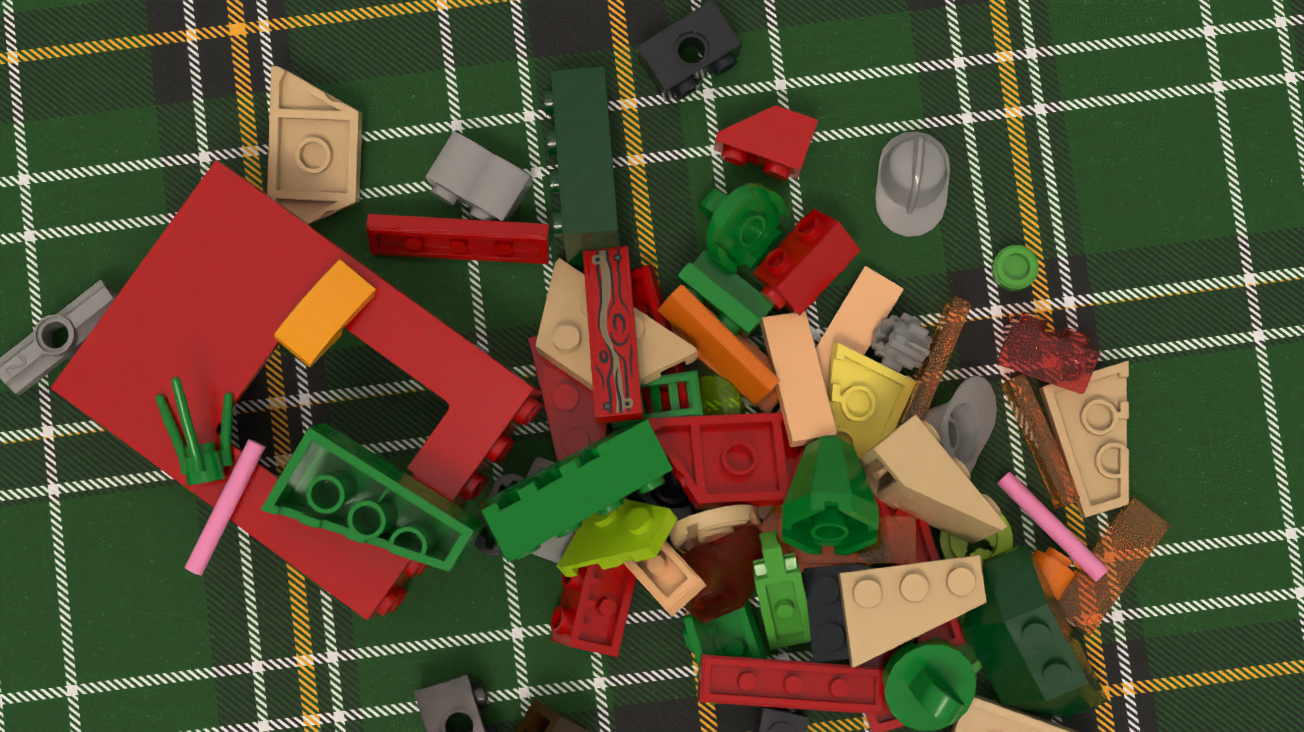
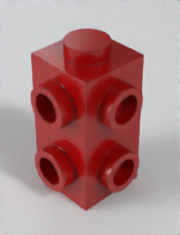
M813 208L807 216L796 224L792 232L776 249L772 250L765 257L753 274L764 286L760 291L761 295L773 307L780 310L785 306L800 316L808 306L816 301L822 291L837 275L846 269L851 260L861 250L839 221Z

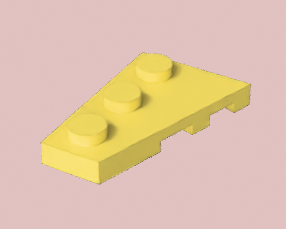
M832 343L827 395L837 436L854 446L858 458L896 429L916 381L840 343Z

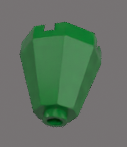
M834 435L821 436L816 441L806 445L782 505V541L807 554H822V546H834V555H849L877 543L879 526L878 505L854 446Z

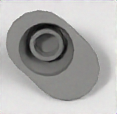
M918 131L904 132L887 143L882 150L879 160L875 195L876 211L882 223L888 229L905 237L921 236L934 229L942 219L947 204L950 176L949 155L943 145L931 135Z
M971 376L962 382L949 402L929 409L923 417V421L931 424L938 432L941 439L940 445L950 457L959 459L970 473L995 425L997 406L996 396L991 384L984 377Z

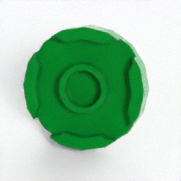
M762 183L745 184L736 188L728 196L716 188H712L698 204L699 209L711 220L707 229L706 241L709 254L714 260L731 271H738L737 267L744 264L749 268L758 265L780 240L782 231L777 229L780 214L786 217V207L783 198Z
M929 638L930 641H923L915 645L913 642L904 644L889 658L882 673L884 699L887 707L903 725L918 731H937L954 724L968 711L975 697L976 676L971 662L955 644L940 638Z

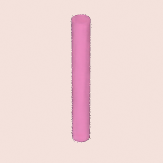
M251 439L247 440L184 567L188 571L202 576L266 448L264 445Z
M1008 472L997 483L1095 582L1109 570L1011 472Z

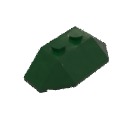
M1027 542L985 559L982 564V573L987 602L966 612L962 623V630L1002 705L1066 719L1108 702L1102 686Z

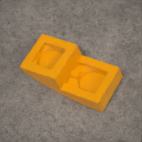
M339 259L290 313L275 332L274 338L310 368L342 336L343 328L375 296L376 289Z

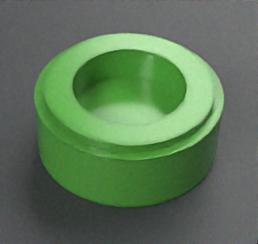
M1010 245L1002 249L993 259L991 266L993 279L998 286L1007 291L1014 292L1021 291L1032 284L1039 270L1035 254L1027 247L1021 245Z

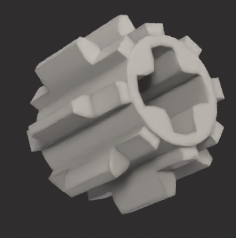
M903 313L901 318L891 315L890 318L884 317L877 329H874L871 348L876 350V356L882 358V365L899 373L903 367L912 370L914 367L919 368L923 365L922 362L926 357H929L931 352L929 349L932 337L928 336L929 330L921 326V321L911 315Z

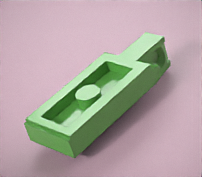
M777 530L760 533L764 558L753 560L754 569L752 570L769 648L773 650L811 642L808 606L799 562L795 559L794 552L782 554Z

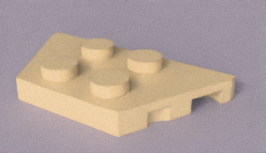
M271 66L267 195L311 225L360 201L362 112L284 68Z
M559 258L554 265L535 347L540 356L593 391L585 275ZM634 307L640 385H646L660 378V372L683 361L688 365L696 360L698 357L696 347Z

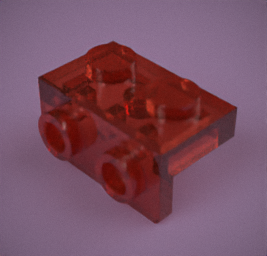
M1022 312L1020 318L1008 315L1003 328L1006 338L997 360L999 365L1083 394L1086 391L1100 355V351L1093 344L1089 343L1091 336L1069 327H1065L1063 334L1046 328L1048 323L1046 319L1027 312Z

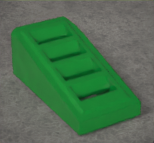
M698 371L661 375L660 378L646 385H641L643 419L704 416ZM686 383L688 409H680L677 384ZM661 386H668L671 411H662ZM650 388L653 413L645 414L642 389ZM636 420L612 422V428L615 430L621 429Z

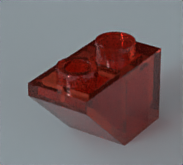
M755 524L734 529V532L708 544L695 546L689 552L680 555L707 585L684 606L702 624L743 608L754 590L753 560L764 558L759 536L763 532Z

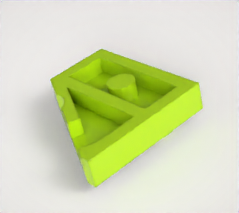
M622 498L624 504L619 508L602 516L595 513L582 521V526L576 531L556 566L565 576L574 577L578 576L580 567L597 563L604 570L620 566L627 561L639 562L656 558L675 525L677 517L669 508Z

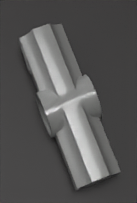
M99 280L57 314L42 318L36 324L34 332L0 357V379L15 394L21 395L62 362L71 360L115 300L117 294L105 281ZM66 327L69 335L67 342L62 347L55 348L53 345L54 333L59 328Z

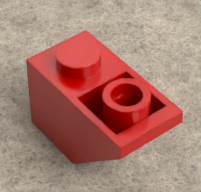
M775 105L719 131L715 139L714 151L720 152V158L737 166H745L746 162L763 167L762 172L771 178L781 181H787L788 177L798 179L818 120Z

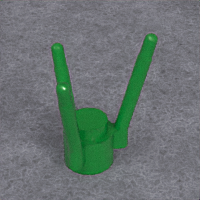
M173 377L171 383L187 447H185L165 397L162 394H158L155 400L178 456L181 474H186L188 486L226 479L224 467L233 465L231 454L232 393L227 392L224 395L220 450L216 451L214 442L198 445L181 379Z

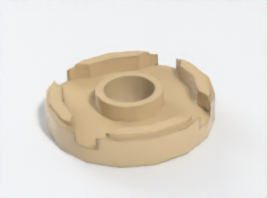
M753 505L724 506L690 515L677 521L669 534V538L674 549L680 547L687 549V551L707 549L729 543L728 541L733 540L732 535L739 530H742L743 536L751 535L758 530L761 522L757 507Z

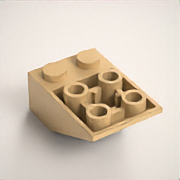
M916 414L859 458L872 493L880 501L895 510H902L912 515L915 519L919 518L926 521L929 525L971 544L998 533L1007 527L1000 518L1001 511L994 500L977 490L970 481L971 475L967 467L959 459L950 457L940 445L941 439L935 428L928 422L921 421Z

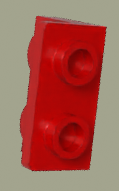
M598 563L580 567L578 576L567 577L562 573L561 583L563 591L560 604L555 608L551 617L550 626L553 632L551 640L568 647L618 657L636 582L635 575L625 564L603 570Z

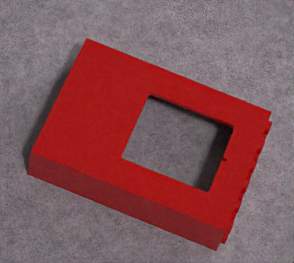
M217 160L212 164L51 386V389L214 508L242 450L231 443L233 465L224 467L226 479L188 486L186 474H181L178 456L161 417L155 397L158 394H162L165 397L185 447H187L171 383L173 377H179L184 394L186 395L198 445L214 442L216 451H219L221 436L219 427L222 421L225 393H232L234 407L280 344L274 338L275 332L307 293L340 259L376 289L375 296L344 328L449 404V410L407 467V469L414 473L412 476L414 479L459 507L462 506L464 501H474L489 481V478L484 476L492 462H498L499 464L503 462L516 443L510 437L520 424H524L527 427L543 405L537 401L543 392L240 174ZM258 463L230 520L364 619L369 620L380 615L385 617L389 612L394 613L409 592L403 586L409 578H413L416 574L420 576L428 565L390 553L389 550L375 545L362 544L347 539L344 535L323 528L317 529L299 523V520L281 514L274 515L260 510L279 477Z

